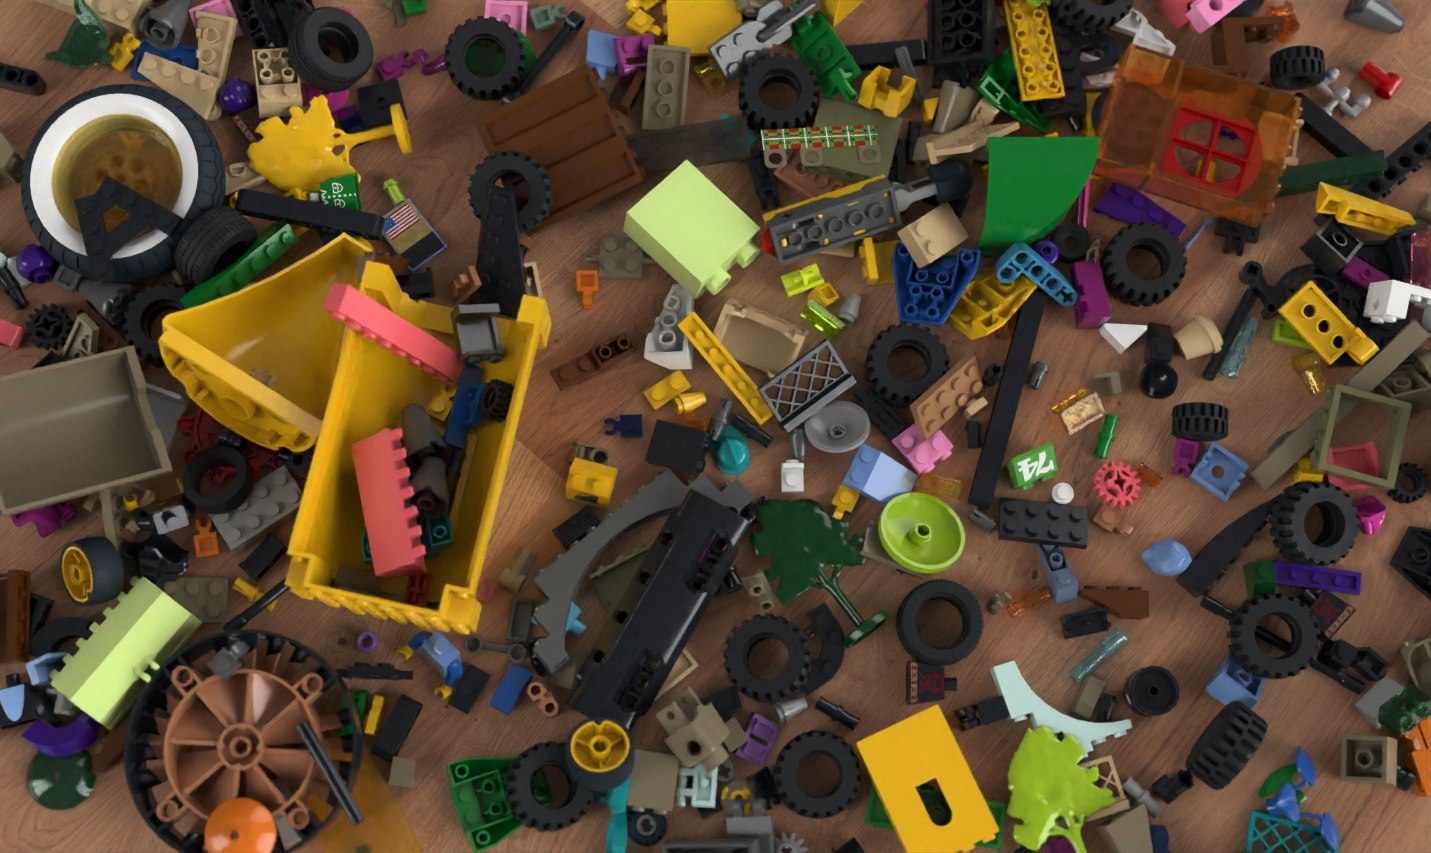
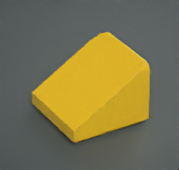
M939 97L927 99L923 102L921 110L925 126L930 127Z
M829 282L814 288L807 296L818 312L825 310L840 299Z

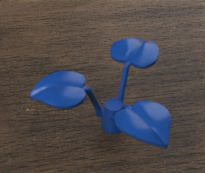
M1297 747L1296 765L1303 778L1302 783L1295 787H1292L1290 783H1285L1277 797L1267 798V810L1271 816L1286 814L1293 822H1298L1299 817L1317 818L1320 821L1321 833L1334 853L1338 844V831L1332 816L1328 812H1324L1323 816L1321 814L1300 812L1295 791L1307 784L1314 786L1316 783V770L1308 753L1303 748Z

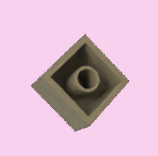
M1342 735V781L1396 786V739L1387 736Z

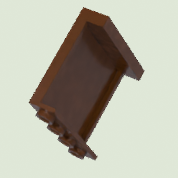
M15 569L8 570V573L0 574V665L29 662L30 572Z

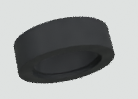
M228 446L210 447L197 454L187 465L182 481L183 490L189 500L201 511L213 515L228 513L238 508L250 495L254 485V472L248 461L236 449ZM221 463H230L236 466V481L226 493L217 497H205L201 494V480L210 468Z

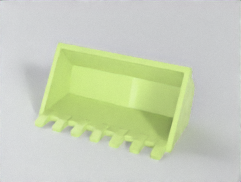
M134 576L129 581L134 586L126 595L121 591L118 597H116L120 601L114 610L107 607L103 611V614L107 617L101 625L94 622L89 627L93 632L91 637L87 641L81 637L76 642V645L80 648L74 656L67 653L63 657L62 661L66 663L65 667L60 672L53 669L49 674V677L53 680L50 684L110 731L134 705L142 689L151 680L156 670L167 659L177 653L203 623L144 576L141 579Z

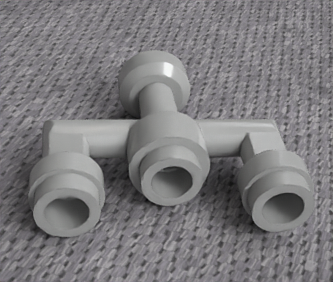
M1330 66L1325 70V80L1314 86L1330 99L1325 106L1319 107L1332 117L1331 111L1338 106L1339 109L1353 120L1361 110H1365L1370 105L1371 98L1367 94L1362 93L1354 100V105L1350 107L1346 103L1350 97V90L1346 86L1341 85L1333 91L1327 87L1330 83L1335 82L1340 75L1336 67Z

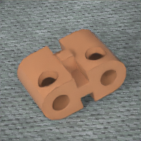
M532 682L527 688V693L535 704L533 705L537 709L539 708L547 717H556L560 712V707L554 700L552 692H548L541 683ZM536 688L541 689L538 695H534ZM549 706L555 707L552 713L548 712Z

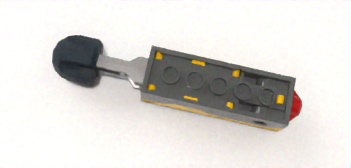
M950 157L938 164L930 163L927 177L906 184L890 183L886 176L882 174L763 214L765 228L759 237L761 247L764 252L774 256L781 266L900 226L902 221L899 212L905 211L914 201L934 195L938 202L945 204L966 195L973 186V171L970 164L965 160Z

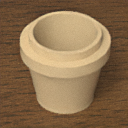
M1202 313L1195 315L1191 322L1173 335L1174 343L1186 361L1209 353L1216 354L1221 351V346L1223 345L1222 337L1216 325L1208 315H1203Z

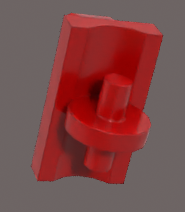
M433 574L409 575L403 604L426 609Z

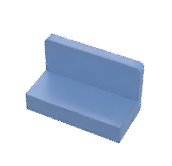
M47 653L25 664L32 685L50 684L53 681L49 677L50 672L53 669L60 672L63 669V657L67 653L72 656L75 653Z

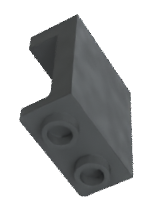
M499 304L458 305L450 313L460 362H469V364L474 365L482 361H489V363L493 364L502 361V358L508 354L507 349L501 348L495 316L500 312Z

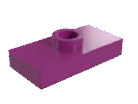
M1353 256L1340 273L1367 291L1370 283L1387 281L1390 278L1356 256Z

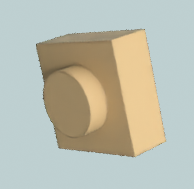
M983 396L978 400L973 398L965 405L966 409L963 415L967 420L971 419L984 409L988 402Z

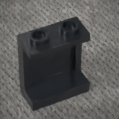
M657 419L645 461L651 465H659L699 477L700 473H703L705 469V454L711 449V435L704 431Z

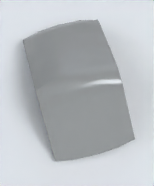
M146 383V390L149 392L147 398L157 428H160L167 453H169L178 432L177 420L185 415L188 402L182 395Z

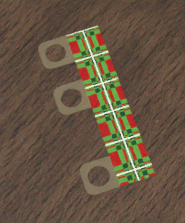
M876 125L761 130L765 165L768 168L785 167L787 165L785 149L800 148L801 163L804 166H820L823 164L821 147L857 146L861 163L871 164L881 161ZM868 148L873 149L876 152V158L873 160L865 159L863 151ZM809 151H814L818 154L819 158L816 162L810 163L805 159V154ZM779 153L782 156V162L780 164H772L769 161V155Z

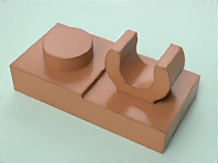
M474 265L467 266L447 285L448 293L454 305L462 304L482 285Z

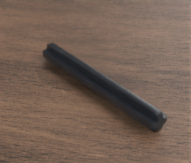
M1246 289L1222 335L1223 345L1221 346V351L1216 354L1213 353L1202 374L1205 380L1214 381L1258 296L1254 289Z
M308 720L301 721L296 725V728L350 823L353 826L361 823L364 820L363 815Z

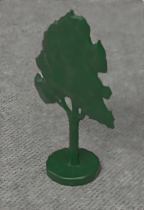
M767 499V504L757 509L756 520L760 523L762 532H754L752 530L750 542L758 557L762 558L771 555L773 558L771 567L764 569V575L770 579L779 577V589L775 590L776 598H779L780 604L789 603L791 599L806 592L811 586L827 590L856 626V629L843 640V644L847 649L861 642L889 619L890 616L885 610H882L865 621L840 589L838 576L846 566L863 565L867 558L860 554L864 537L854 534L850 541L847 540L846 537L850 528L848 522L837 520L834 517L829 518L828 512L821 509L819 505L805 501ZM827 564L832 565L833 568L832 578L830 579L823 571V566ZM816 578L821 581L820 584L815 581Z

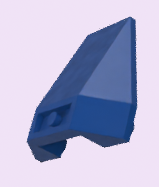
M897 242L892 264L899 322L942 327L977 272L981 251L959 248L958 256L942 255L919 269L904 243Z

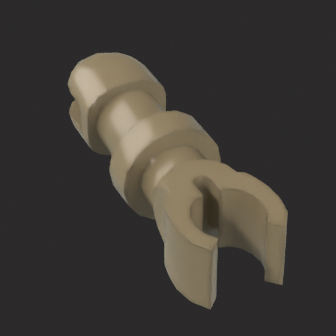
M1097 234L1094 236L1090 249L1086 252V262L1092 256L1095 258L1094 263L1098 262L1105 239L1103 235Z

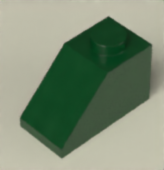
M1273 560L1250 562L1243 566L1248 599L1267 593L1275 594L1276 577Z

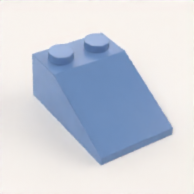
M862 443L841 485L885 507L896 496L910 493L918 475L886 454Z

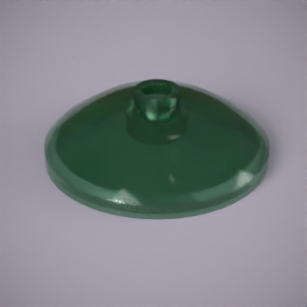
M84 749L75 754L62 757L47 756L37 752L27 770V786L34 800L41 806L51 810H68L84 802L91 794L97 778V773L91 772L94 758L90 752ZM56 771L60 774L58 779H54L53 776Z

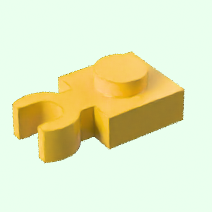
M129 32L124 35L123 42L121 44L116 42L104 57L120 72L134 57L131 53L132 50L137 49L141 44Z
M448 384L442 385L441 396L434 394L426 409L430 418L446 424L453 405L451 400L454 399L457 389L455 387L452 393H447Z
M374 695L372 709L369 715L366 714L364 717V733L377 736L385 697Z

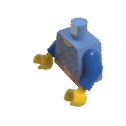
M421 631L408 644H404L397 650L396 655L402 652L405 655L402 662H405L416 650L419 656L444 680L445 684L434 690L435 695L442 692V701L452 695L451 687L455 686L463 673L460 652L439 631L434 635L429 631Z

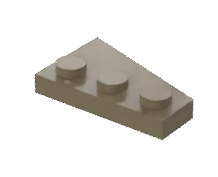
M86 313L77 316L59 357L62 362L97 354L99 327Z

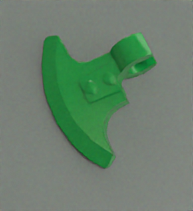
M1286 765L1270 774L1263 782L1258 797L1263 799L1271 793L1278 795L1285 783H1290L1292 787H1295L1292 776L1298 771L1297 765ZM1301 790L1295 791L1297 803L1300 805L1307 797Z

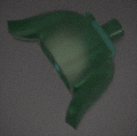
M74 0V8L78 18H75L59 50L46 53L45 61H52L78 70L98 65L99 62L109 66L114 56L106 51L110 44V39L106 36L107 31L103 21L85 0Z

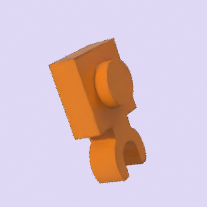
M210 517L207 518L208 524L205 527H201L199 519L195 520V527L200 531L199 535H194L197 558L221 555L218 533L211 532L214 523Z

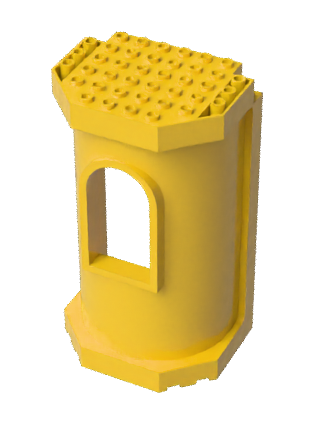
M366 261L359 292L458 353L450 313L455 308L432 304L423 300L415 302L409 298L407 293L402 291L389 265ZM523 294L517 321L495 317L501 348L507 349L508 354L498 363L491 364L489 361H482L481 363L474 364L484 369L481 382L491 383L492 379H498L512 384L514 391L505 421L497 422L484 418L479 426L470 428L465 443L467 445V455L462 465L461 476L449 516L454 544L438 557L424 560L427 573L433 574L426 609L403 604L409 576L392 579L383 577L379 591L382 599L333 588L340 565L375 572L374 566L364 563L361 538L365 518L362 514L363 508L351 445L382 432L381 430L390 428L391 431L397 428L402 430V411L405 407L416 403L423 406L426 411L434 394L442 395L441 387L444 384L438 382L436 376L423 373L422 368L408 364L407 359L394 356L392 350L379 347L377 341L364 338L362 332L348 328L287 554L292 558L284 585L291 588L290 592L307 600L313 601L316 598L327 606L339 608L340 605L344 606L355 614L365 616L367 612L374 616V618L387 620V617H389L396 623L409 625L410 621L417 625V627L430 630L432 626L436 630L449 632L452 629L457 633L469 635V632L476 633L482 605L476 600L477 586L536 349H546L552 325L546 299ZM449 382L447 393H452L458 383ZM430 418L444 439L448 420L446 424ZM402 430V438L399 439V441L402 443V446H403V430Z

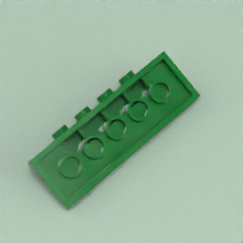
M871 781L864 824L894 830ZM921 784V787H915L931 821L937 826L947 825L952 819V811L943 792L935 791L934 786L928 784ZM985 800L1000 831L995 833L996 838L986 843L980 840L974 843V845L1000 850L1007 804Z

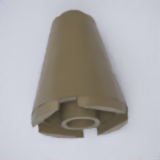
M945 80L941 86L933 132L936 135H940L962 127L980 101L981 94L967 86L966 88L960 87V83Z

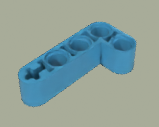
M1023 242L1014 243L995 263L994 267L997 277L1002 283L1014 281L1023 272L1061 305L1072 306L1077 301L1078 295L1073 283ZM1019 253H1025L1023 257H1016ZM1034 266H1041L1037 270H1031ZM1004 268H1010L1007 272H1001ZM1055 278L1054 282L1047 283L1049 279Z

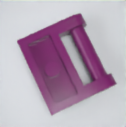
M653 34L613 39L618 72L621 76L638 72L639 69L647 71V62L628 64L626 59L645 56L648 59L649 44L655 45Z

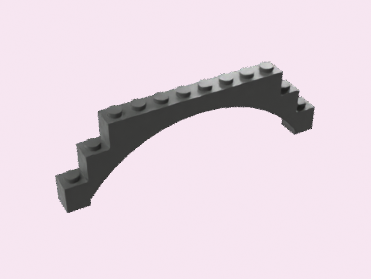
M669 468L665 472L660 471L653 477V482L648 486L643 485L636 492V496L631 500L629 498L624 500L620 504L619 510L615 513L610 512L602 520L603 523L598 527L593 526L585 534L586 537L581 541L576 540L568 548L569 551L564 555L559 554L551 562L552 565L547 569L542 568L535 574V579H533L534 586L548 602L539 604L534 610L533 617L548 637H541L534 644L533 652L551 674L569 660L568 654L565 651V633L571 604L580 583L598 557L611 544L629 531L649 521L668 516L674 509H679L690 488L741 515L746 508H750L753 505L754 497L738 479L732 483L730 481L727 482L719 491L704 474H701L698 478L694 476L688 481L686 487Z

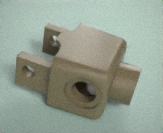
M688 686L671 698L673 703L657 712L655 716L668 732V736L664 741L683 766L689 768L700 762L705 770L709 772L729 757L721 745L728 737L729 729L712 703L709 702L703 705L691 687ZM684 696H688L690 698V702H687L684 699ZM669 711L675 714V718L669 715Z

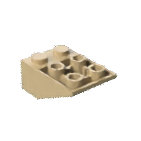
M288 48L252 50L259 117L292 116L289 112L291 106L300 107L303 110L299 74L291 63Z

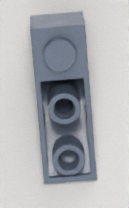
M1036 544L1047 585L1055 604L1077 600L1078 582L1062 547Z

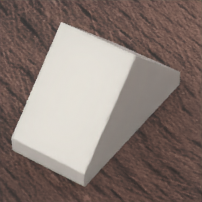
M1104 323L1099 329V333L1122 354L1147 330V325Z

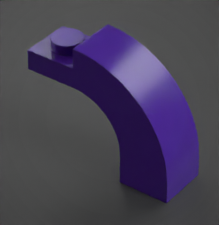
M86 712L76 721L64 727H51L38 718L21 736L39 753L47 756L62 757L75 754L92 745L100 738L95 731L102 724Z

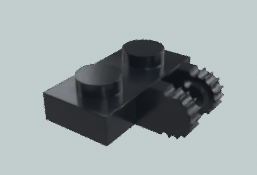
M1219 213L1217 215L1214 235L1226 237L1223 253H1229L1232 239L1239 240L1235 254L1241 257L1245 242L1253 244L1258 242L1261 222Z

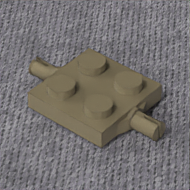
M601 237L598 254L585 253V263L595 262L598 264L599 279L642 281L644 264L657 265L653 258L645 256L643 249L631 238Z

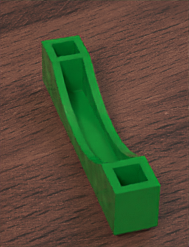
M274 222L259 234L252 247L239 260L220 274L194 287L180 299L185 309H189L238 292L299 241L288 223Z

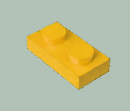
M679 369L644 391L643 394L656 412L670 403L677 394H684L690 390L691 385Z

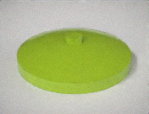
M918 492L901 494L893 498L880 515L878 533L881 543L887 553L907 569L920 573H938L951 567L963 551L965 532L959 517L952 508L934 496Z

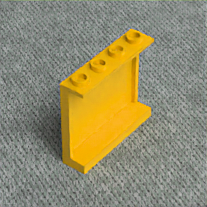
M666 0V3H662L663 16H667V23H663V35H668V42H664V46L691 48L690 56H712L707 47L742 23V13L736 12V0Z

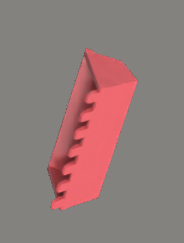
M390 428L381 430L382 432L351 445L363 508L362 514L365 518L364 525L367 529L375 576L392 579L415 574L423 575L427 573L423 556L425 555V548L421 545V527L417 525L415 517L418 514L417 507L411 506L405 509L404 500L413 496L414 491L413 487L409 486L408 477L410 476L409 467H406L404 460L406 450L402 448V443L399 441L402 438V430L397 428L391 431Z

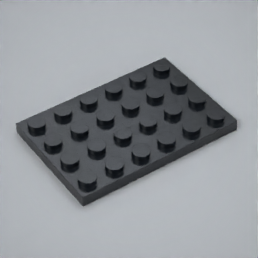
M1385 240L1362 241L1364 244L1354 256L1389 276L1388 280H1395ZM1316 264L1315 274H1321L1329 277ZM1341 269L1331 277L1338 284L1342 293V303L1339 310L1355 327H1359L1380 350L1410 322L1408 309L1406 319H1398L1395 323L1384 321V324L1371 322V318L1363 316L1368 291L1341 275ZM1316 280L1317 287L1322 292L1333 289L1328 283ZM1336 294L1327 296L1328 299L1336 306ZM1322 321L1323 333L1328 330V323L1326 321ZM1336 336L1333 340V345L1336 348H1340L1343 344V339L1340 336ZM1346 351L1331 365L1327 364L1328 369L1363 366L1355 362ZM1414 351L1400 365L1415 363Z

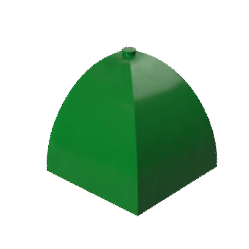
M988 137L985 144V153H988L986 210L980 241H977L974 250H980L982 258H991L993 255H1003L1014 243L1023 242L1031 248L1036 242L1044 240L1052 234L1067 215L1093 171L1099 148V137Z

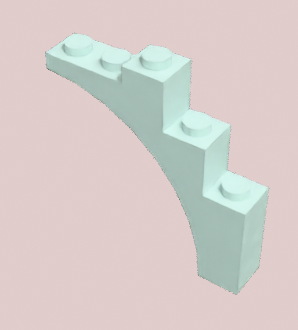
M1015 660L990 668L999 696L1002 695L1010 716L1007 720L1014 718V721L1018 722L1027 719V714L1029 713L1034 730L1044 725L1054 731L1056 738H1058L1057 733H1059L1061 741L1064 739V733L1066 732L1076 737L1085 752L1084 758L1089 757L1087 752L1093 751L1091 741L1093 745L1105 742L1106 736L1113 734L1114 738L1126 735L1127 729L1133 728L1130 719L1113 723H1093L1077 720L1058 712L1042 701L1031 690L1023 679Z

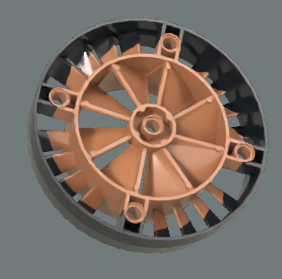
M254 629L224 631L206 636L180 649L167 659L152 675L151 680L146 683L136 700L127 725L124 744L125 774L132 799L140 815L162 841L179 853H208L203 848L205 845L204 834L207 821L218 806L228 800L237 798L240 771H245L249 799L263 804L272 814L274 821L283 817L302 840L285 850L276 825V840L271 853H295L307 846L335 821L343 809L328 782L323 780L324 775L309 749L268 748V745L305 743L296 725L303 720H308L329 758L331 752L353 753L351 762L330 759L341 779L346 781L345 786L349 793L352 794L361 769L363 732L359 711L348 686L330 663L316 651L292 638L269 631ZM239 640L241 642L244 641L249 647V650L242 655L243 669H237L226 681H222L217 674L204 679L192 664L210 651L215 650L216 654H218L224 647L230 651L231 644ZM258 640L269 641L263 671L255 670ZM288 644L295 647L283 675L279 676L274 674L284 645ZM309 656L319 663L297 683L292 682ZM188 671L189 680L183 683L182 675ZM317 678L319 680V687L316 690H312L310 686L311 681ZM172 682L184 696L181 701L166 692ZM337 683L344 696L347 708L325 716L316 700ZM295 696V699L291 703H289L279 714H277L267 725H265L281 708H283ZM158 707L171 713L170 721L153 716L156 708ZM207 707H208V708L212 711V713L218 718V720L225 726L226 729H224V728L219 724V722L206 710ZM352 725L353 734L330 737V729ZM148 734L165 736L164 743L147 742ZM242 741L247 743V750L244 753H241L239 750V745ZM192 745L217 746V750L192 752ZM164 759L165 765L147 768V761ZM264 764L297 790L295 795L286 799L258 765ZM226 765L227 768L206 795L200 784L220 766ZM169 781L173 791L158 804L152 787ZM313 794L333 807V810L323 822L306 802ZM170 804L174 807V814L171 817L167 814V807ZM192 810L199 817L186 836H184L174 825ZM300 812H304L306 815V821L302 825L297 821V816Z

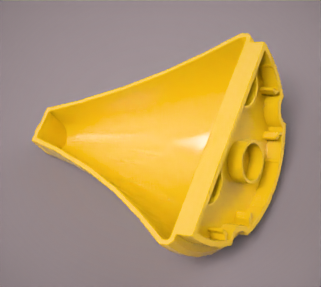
M343 232L316 252L271 277L208 303L166 315L162 320L163 335L159 338L158 342L161 356L171 375L182 382L186 388V394L205 412L231 431L258 445L276 451L281 447H285L294 453L317 445L348 331L347 323L332 319L330 317L331 314L323 310L332 283L350 285L359 291L360 283H357L356 256H365V252L374 251L372 245L360 236L351 237Z

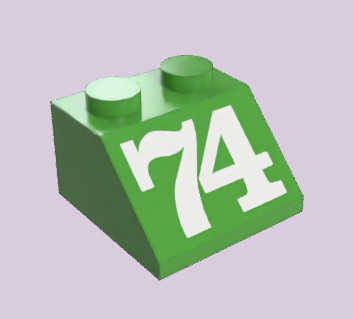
M1051 442L1010 459L1004 466L1014 491L1020 488L1022 491L1032 488L1034 486L1033 483L1041 480L1043 483L1054 478L1053 474L1058 470Z

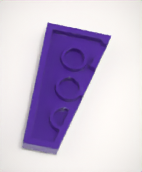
M1119 177L1116 178L1092 210L1096 213L1106 214L1113 220H1120L1128 224L1136 222L1139 225L1142 221H1148L1149 225L1152 226L1155 222L1160 224L1162 229L1166 227L1170 229V234L1173 237L1175 235L1179 237L1187 226Z

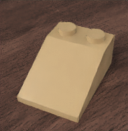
M949 203L937 206L897 232L919 269L941 257L969 237Z

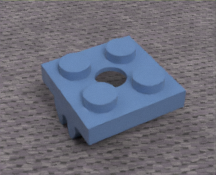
M1212 441L1188 478L1226 502L1232 492L1240 485V481L1244 479L1250 465ZM1220 466L1224 470L1222 478H1215L1212 475L1213 467Z

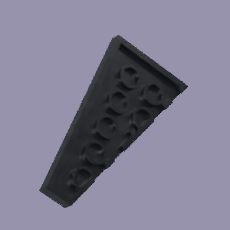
M493 185L490 190L475 267L482 285L470 295L468 305L499 304L500 312L498 314L517 319L523 294H528L525 285L526 274L523 251L520 247L521 236L517 224L518 213L515 191Z

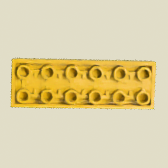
M1002 0L1021 100L1032 101L1044 98L1065 97L1046 3L1036 7L1029 4L1026 0Z

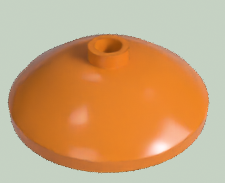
M249 798L228 800L218 806L210 815L205 827V845L208 853H271L276 840L274 818L270 811L256 800ZM235 830L239 833L238 839L232 837V833Z

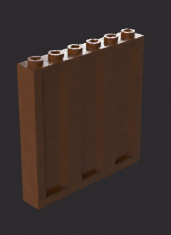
M588 63L473 120L489 156L492 157L496 152H507V150L524 153L542 164L546 169V173L551 177V186L554 187V193L552 194L553 206L549 207L548 211L550 213L547 218H543V223L539 227L535 226L532 228L533 231L526 233L530 238L645 183L643 177L647 175L641 164L637 165L634 159L637 157L634 147L632 145L628 146L625 140L628 137L623 125L619 127L616 121L619 116L614 106L610 107L607 99L610 98L604 86L600 87L597 81L601 79L595 67L591 68ZM504 174L500 179L506 189L515 191L517 212H519L529 201V183L520 174Z

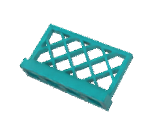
M1250 811L1244 853H1251L1252 842L1256 839L1265 848V851L1262 853H1273L1272 849L1278 845H1281L1285 853H1291L1284 841L1292 836L1300 847L1293 853H1299L1300 851L1310 853L1306 847L1314 842L1322 853L1333 852L1331 848L1326 851L1319 841L1323 837L1320 828L1255 811ZM1255 818L1262 819L1268 829L1259 833L1255 827ZM1279 824L1285 825L1290 832V835L1284 839L1275 830V827ZM1301 830L1307 831L1313 840L1304 845L1296 833ZM1269 831L1272 832L1278 841L1271 847L1268 846L1262 835ZM1338 833V844H1337L1336 852H1334V853H1338V850H1339L1340 833Z

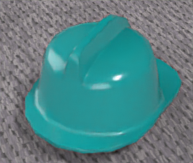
M727 425L723 428L719 442L716 444L712 440L711 450L721 471L729 475H738L749 466L750 452L740 430L734 426Z

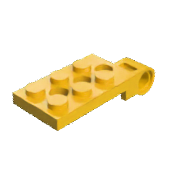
M1308 280L1277 310L1328 365H1331L1345 351L1355 362L1364 365L1379 351L1378 346L1359 327H1355L1312 280ZM1306 305H1311L1314 309V313L1310 317L1304 314ZM1322 320L1328 323V330L1324 333L1318 328ZM1336 336H1340L1343 339V344L1340 348H1336L1333 345V340Z

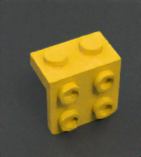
M872 237L863 238L862 244L859 246L860 259L863 258L862 275L863 279L867 281V286L895 283L892 259L896 243L902 242L901 240L873 243Z

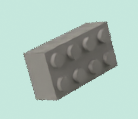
M283 465L256 482L248 498L238 508L224 514L208 515L230 550L239 554L265 537L269 532H273L296 517L304 491L292 472Z

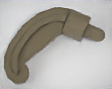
M386 0V2L380 3V6H385L386 9H393L398 19L396 26L402 27L405 23V14L402 6L393 0Z

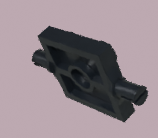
M355 662V666H348V669H335L341 678L413 680V671H400L391 663H377V667H372L369 663Z

